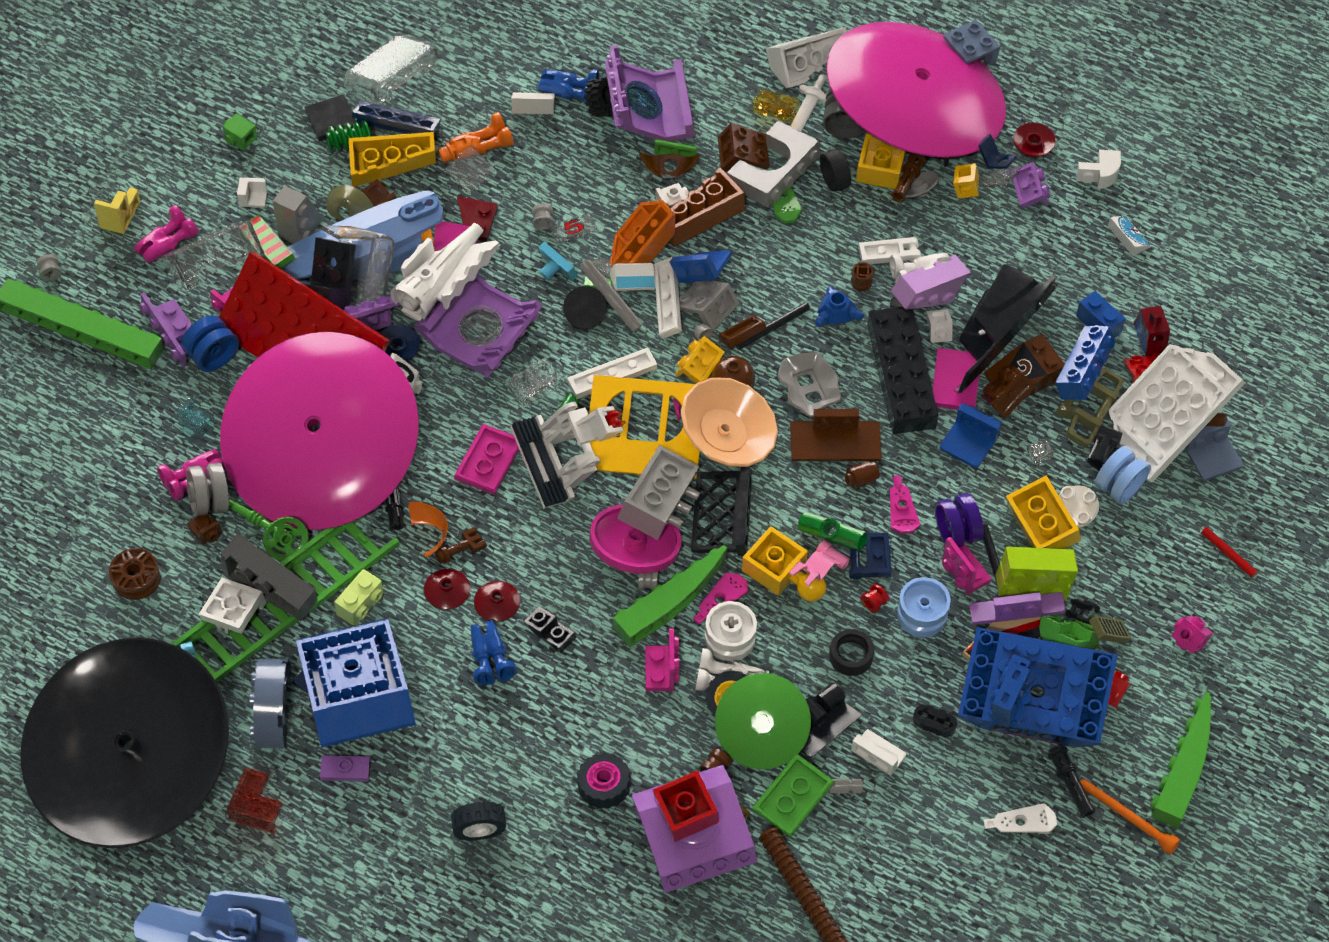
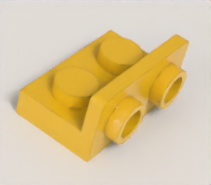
M705 336L698 341L694 339L687 348L689 351L688 355H684L676 366L679 368L675 375L679 377L685 374L696 384L697 382L707 380L714 366L724 354V351Z

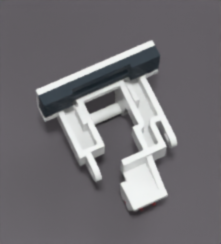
M570 402L560 407L545 422L542 416L538 415L531 419L516 421L510 426L543 508L570 501L575 497L572 489L597 470L596 465L600 463V459L598 456H595L590 442L597 439L598 441H603L620 435L624 431L623 425L626 423V421L619 419V416L622 414L621 411H616L613 406L597 408L588 414L586 408L575 410L578 407L576 402ZM576 438L578 444H581L584 454L574 456L562 467L553 445Z

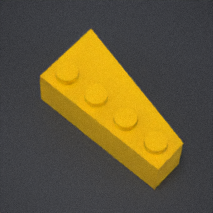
M434 132L349 138L352 186L356 187L373 182L376 179L381 180L436 164Z

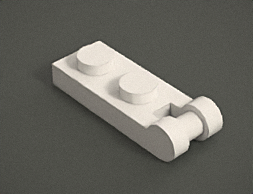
M915 237L859 243L861 262L868 264L888 263L890 255L898 254L903 261L909 260L910 262H913L915 258L921 257V252L918 250V239Z

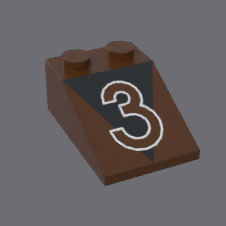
M1040 334L1023 342L987 369L984 375L989 382L993 383L999 377L998 373L1000 370L1012 364L1022 371L1036 386L1026 396L1028 397L1055 384L1065 363L1043 334Z

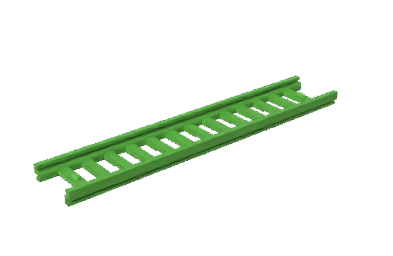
M359 518L351 523L323 530L280 562V564L289 571L293 570L299 578L311 583L315 587L317 602L307 613L309 614L353 581L363 569H369L400 545L399 540L395 537L381 549H378L355 525L356 522L362 519ZM344 531H347L371 556L361 563L337 537ZM329 544L353 570L343 576L319 550ZM309 557L335 581L326 590L301 565ZM267 602L265 607L281 624L270 630L253 614L249 623L262 636L253 645L243 634L230 630L228 634L244 650L236 658H233L209 633L217 626L203 620L171 644L180 647V644L188 642L194 644L199 639H202L226 664L215 673L194 650L196 659L208 669L217 683L299 620L293 616L289 617L283 610Z

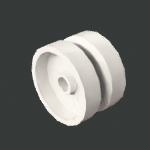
M727 601L719 603L710 610L706 618L705 643L713 656L721 660L736 661L743 659L751 653L755 646L757 629L756 617L751 609L740 602Z

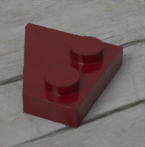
M458 196L457 203L463 225L471 226L473 223L478 224L483 229V233L479 236L478 240L487 241L498 204Z

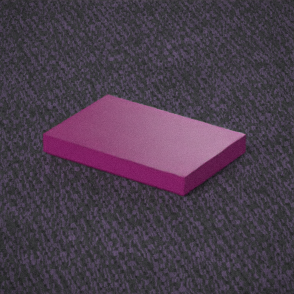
M937 348L932 388L936 407L958 410L962 403L976 407L979 376L962 393L957 394L954 391L962 383L966 372L977 362L969 352Z
M482 424L456 471L454 480L496 495L519 452L514 435Z

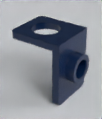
M988 134L978 145L988 169H1006L1017 158L1016 154H999L991 134ZM1008 159L1005 163L999 164L1002 160Z

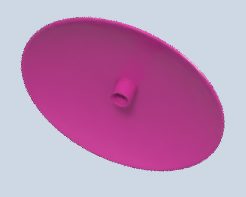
M901 22L869 23L858 26L843 34L835 42L829 53L826 69L830 89L841 108L865 131L896 148L931 157L968 155L980 150L978 145L988 134H991L993 139L998 136L1006 116V104L1001 87L987 66L980 59L966 64L945 41L944 35L936 31Z
M334 332L310 333L288 339L256 359L239 378L228 398L220 429L221 455L225 470L241 498L253 510L261 513V515H265V518L273 522L279 518L293 517L300 520L307 530H323L351 523L382 504L394 492L409 469L415 453L419 432L417 403L411 385L401 368L383 350L364 339ZM320 423V428L312 432L313 426ZM284 522V524H289L293 526L295 529L298 528V526L293 523Z

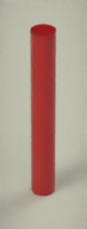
M1208 527L1202 530L1201 534L1251 578L1257 575L1258 571Z

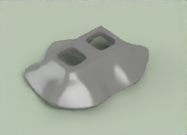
M814 352L797 354L787 357L781 362L778 378L782 384L788 387V400L792 406L801 410L807 416L813 417L814 409H823L841 400L838 375L820 354ZM810 375L813 384L800 386L797 378ZM818 392L822 400L809 404L805 396Z

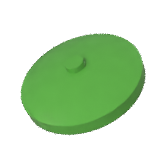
M757 673L739 679L725 691L716 709L715 728L723 749L735 761L749 768L773 769L788 763L794 755L799 754L803 749L811 729V714L804 695L793 683L778 675Z

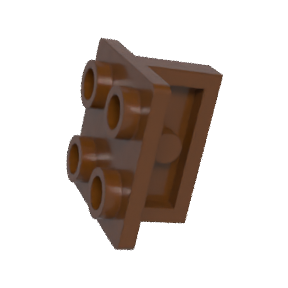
M1012 364L1002 368L998 373L999 377L993 383L987 384L981 395L1005 419L1036 387L1022 371Z

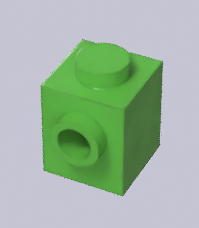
M237 113L222 126L225 141L229 145H235L243 151L258 138L256 125Z

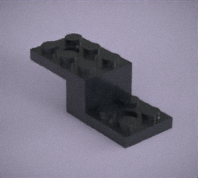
M316 237L311 281H301V283L342 310L350 306L356 244ZM333 257L336 260L335 268H333L331 265V259Z

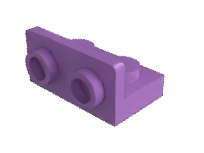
M1031 162L1010 171L1022 209L1041 201L1046 206L1050 205L1048 197L1051 196L1047 184L1044 185L1043 180H1046V176L1042 168L1038 169L1036 164Z

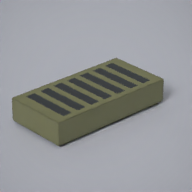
M1093 616L1089 620L1099 640L1124 644L1131 640L1122 620Z

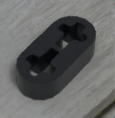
M920 705L914 710L913 722L919 728L942 737H950L955 733L957 721L951 714L928 705ZM923 713L928 714L925 720L920 719V715H923ZM945 722L950 723L947 729L942 728Z

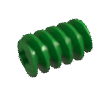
M362 120L360 127L356 121L353 123V128H351L349 123H346L344 130L339 124L336 131L332 126H329L328 133L326 132L329 152L332 153L334 146L340 152L342 145H344L346 150H349V138L371 137L367 122Z

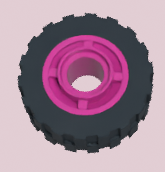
M602 753L599 755L595 754L591 758L588 757L580 765V770L577 773L579 794L592 807L609 809L612 806H618L620 802L626 799L630 792L631 780L627 764L614 754ZM602 779L609 780L605 783L599 782Z

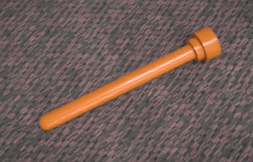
M1080 780L1085 791L1158 841L1159 846L1162 847L1161 850L1169 856L1178 847L1181 841L1173 834H1163L1088 780Z

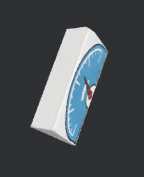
M1126 216L1111 217L1109 219L1108 227L1132 256L1151 247Z

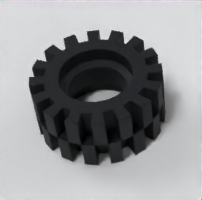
M603 77L589 80V83L586 84L587 88L584 89L586 93L584 99H587L585 105L589 106L588 111L592 112L591 115L595 117L612 115L613 110L608 79Z

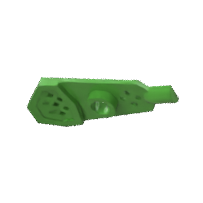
M791 187L782 194L787 196L786 198H780L777 202L773 203L775 217L784 224L796 222L802 212V208Z

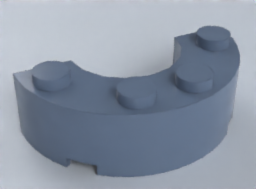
M259 659L256 662L255 672L251 674V686H254V693H250L249 706L253 708L254 726L250 727V740H255L256 748H285V701L287 685H290V659Z

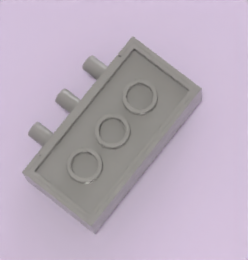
M659 445L624 501L617 519L656 540L659 539L668 523L680 529L684 521L673 514L676 509L686 514H689L692 506L682 501L685 495L694 500L698 499L700 492L690 486L699 466Z

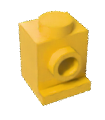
M976 163L955 166L953 184L957 198L979 196V172Z

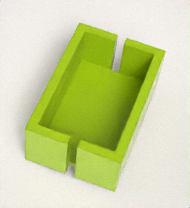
M1006 547L1001 559L1002 562H1000L995 576L999 597L1039 592L1041 595L1061 592L1063 600H1066L1078 569L1073 549Z

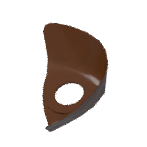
M642 152L639 153L645 166L664 180H675L686 173L696 163L700 155L697 154L689 157L677 154L647 155ZM668 159H672L677 163V168L672 172L664 169V163ZM661 173L671 175L673 178H663Z

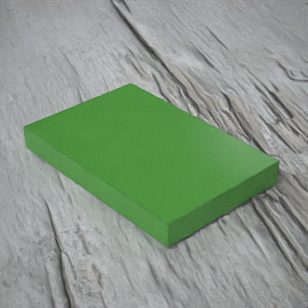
M796 754L752 807V811L791 838L835 782Z

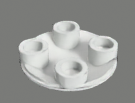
M1065 486L1062 488L1059 497L1077 527L1081 528L1090 524L1097 516L1099 510V501L1095 492L1085 486Z

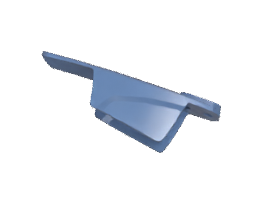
M429 190L394 199L339 221L288 246L287 248L293 253L295 260L281 268V270L298 281L311 277L315 238L322 237L356 244L352 280L370 279L399 271L403 262L409 259L417 247L422 244L421 234L442 222L444 211L436 193ZM334 257L331 259V265L333 268H335L336 266V260Z
M210 892L203 912L153 902L138 915L134 922V936L140 942H311L297 935V925L285 899L243 892Z

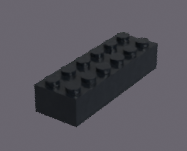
M895 307L870 310L867 327L892 434L936 429L938 411L913 309Z

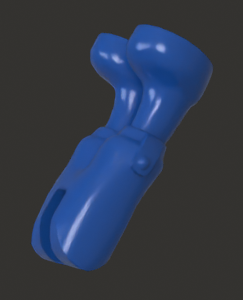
M593 69L589 72L587 78H577V75L570 72L543 70L542 80L539 81L537 89L544 93H554L555 96L564 99L574 97L582 100L585 104L587 102V99H584V95H586L584 89L587 88L586 84L589 83V80L600 78V71Z
M493 620L485 622L486 634H482L479 624L470 626L473 646L472 656L480 666L474 671L473 678L475 683L483 686L495 683L494 673L489 662L490 656L494 660L499 682L511 679L517 672L516 664L504 659L506 646L502 643Z

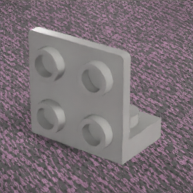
M696 281L679 298L680 310L698 313L702 322L707 324L713 331L740 304L730 284L718 281Z

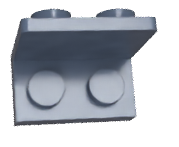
M977 20L944 34L943 38L966 64L980 58L989 65L997 62L1000 45Z
M1228 418L1224 427L1205 426L1184 448L1203 481L1243 468L1240 457L1228 439L1231 428Z

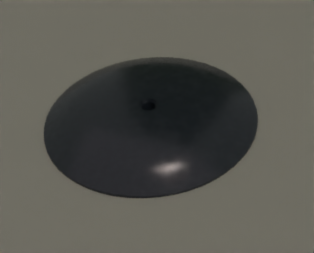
M140 637L123 638L108 641L85 650L63 665L49 679L35 699L24 725L20 751L21 770L25 787L32 803L40 815L57 831L70 839L86 845L103 848H124L140 845L167 834L187 820L201 806L221 773L229 740L228 713L222 692L208 669L198 659L180 647L165 641ZM131 740L130 746L124 749L125 744Z

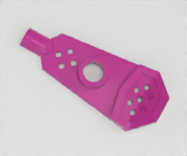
M896 475L893 477L894 486L890 488L891 529L901 534L913 533L920 527L919 518L917 517L908 487L902 484L901 476ZM901 501L905 502L906 506L901 507L898 503Z
M725 573L699 605L700 612L693 620L697 624L705 620L710 610L719 604L715 601L718 597H722L724 602H735L748 593L747 580L739 574Z

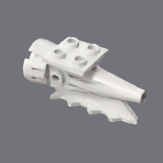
M473 223L471 227L440 251H434L432 239L427 238L423 244L417 247L411 257L403 262L401 270L404 280L390 291L393 302L395 304L399 302L403 306L401 311L417 321H421L422 318L424 320L438 300L443 303L445 309H448L451 300L455 296L462 294L465 284L468 281H474L478 270L489 264L491 256L500 245L499 242L490 241L475 244L483 233L481 226Z

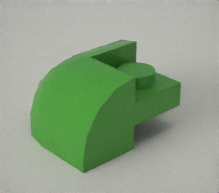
M1044 615L1041 617L1039 630L1042 640L1095 650L1100 640L1089 624L1075 619V622L1061 620L1062 616Z

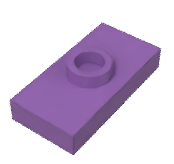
M322 755L321 781L369 782L370 757Z

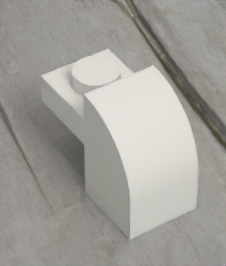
M1099 150L1097 163L1079 162L1076 181H1083L1084 183L1097 182L1098 189L1111 186L1118 177L1121 152L1116 150Z

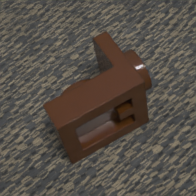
M209 514L198 516L187 523L188 528L202 545L216 541L222 534L220 523L217 520L214 521Z

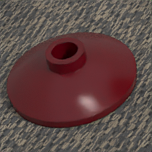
M1030 122L1016 129L1013 142L1017 150L1022 154L1030 157H1042L1053 150L1055 135L1047 126L1041 123Z
M441 569L428 577L424 585V594L432 606L444 610L454 609L461 606L467 600L470 594V584L463 573L454 569ZM449 583L450 586L443 587V584Z
M491 581L478 589L474 597V606L482 618L488 621L501 622L516 614L520 606V595L516 588L507 582ZM496 595H498V596H500L501 598H500V599H494L493 597L496 596Z

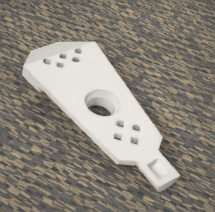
M1045 803L998 813L994 819L984 820L985 829L997 828L1000 832L1049 834L1057 826L1055 812ZM1023 819L1025 824L1019 826L1016 824V820Z

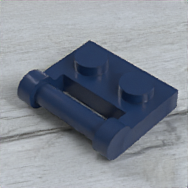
M867 533L865 545L867 567H860L859 551L850 548L851 569H849V577L851 579L891 577L888 533Z

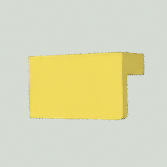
M130 187L127 194L118 191L111 204L99 200L95 201L94 206L100 228L121 234L125 233L141 202L138 189Z

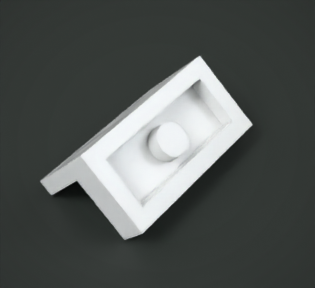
M513 93L511 98L512 113L554 114V93Z
M869 729L862 736L858 734L852 743V752L892 776L906 757L904 751Z

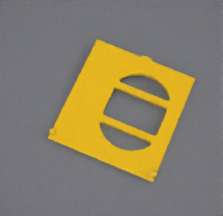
M594 375L589 414L597 408L607 407L613 398L621 393H625L622 420L626 421L623 425L624 431L620 433V437H613L603 441H598L597 439L590 442L595 456H598L600 459V463L596 465V471L641 475L659 445L698 465L700 451L694 447L684 428L675 438L668 442L665 441L670 397H673L682 406L685 395L695 384ZM632 393L663 396L657 442L627 439Z

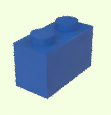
M1096 291L1079 302L1076 317L1086 326H1109L1114 337L1122 333L1126 319Z

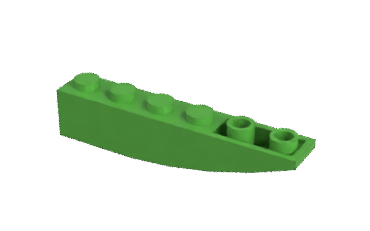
M723 545L718 549H712L706 557L700 561H694L682 573L674 574L670 581L656 586L647 596L639 597L629 608L618 611L613 617V628L631 648L682 612L703 591L726 560L727 547Z
M1205 692L1203 699L1197 698L1192 710L1196 712L1194 718L1189 717L1184 728L1188 733L1186 737H1180L1176 746L1179 753L1177 757L1172 755L1167 769L1171 770L1169 776H1163L1158 787L1162 789L1160 796L1155 794L1150 808L1154 809L1152 818L1177 829L1194 794L1206 758L1211 720L1209 692Z

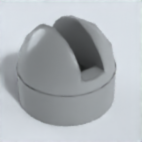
M701 323L695 326L694 335L697 340L701 339L702 336L711 339L713 330L707 324Z

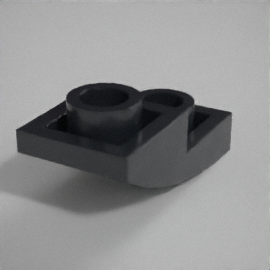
M540 606L524 620V624L533 633L560 653L576 639L575 632L560 624L555 615Z

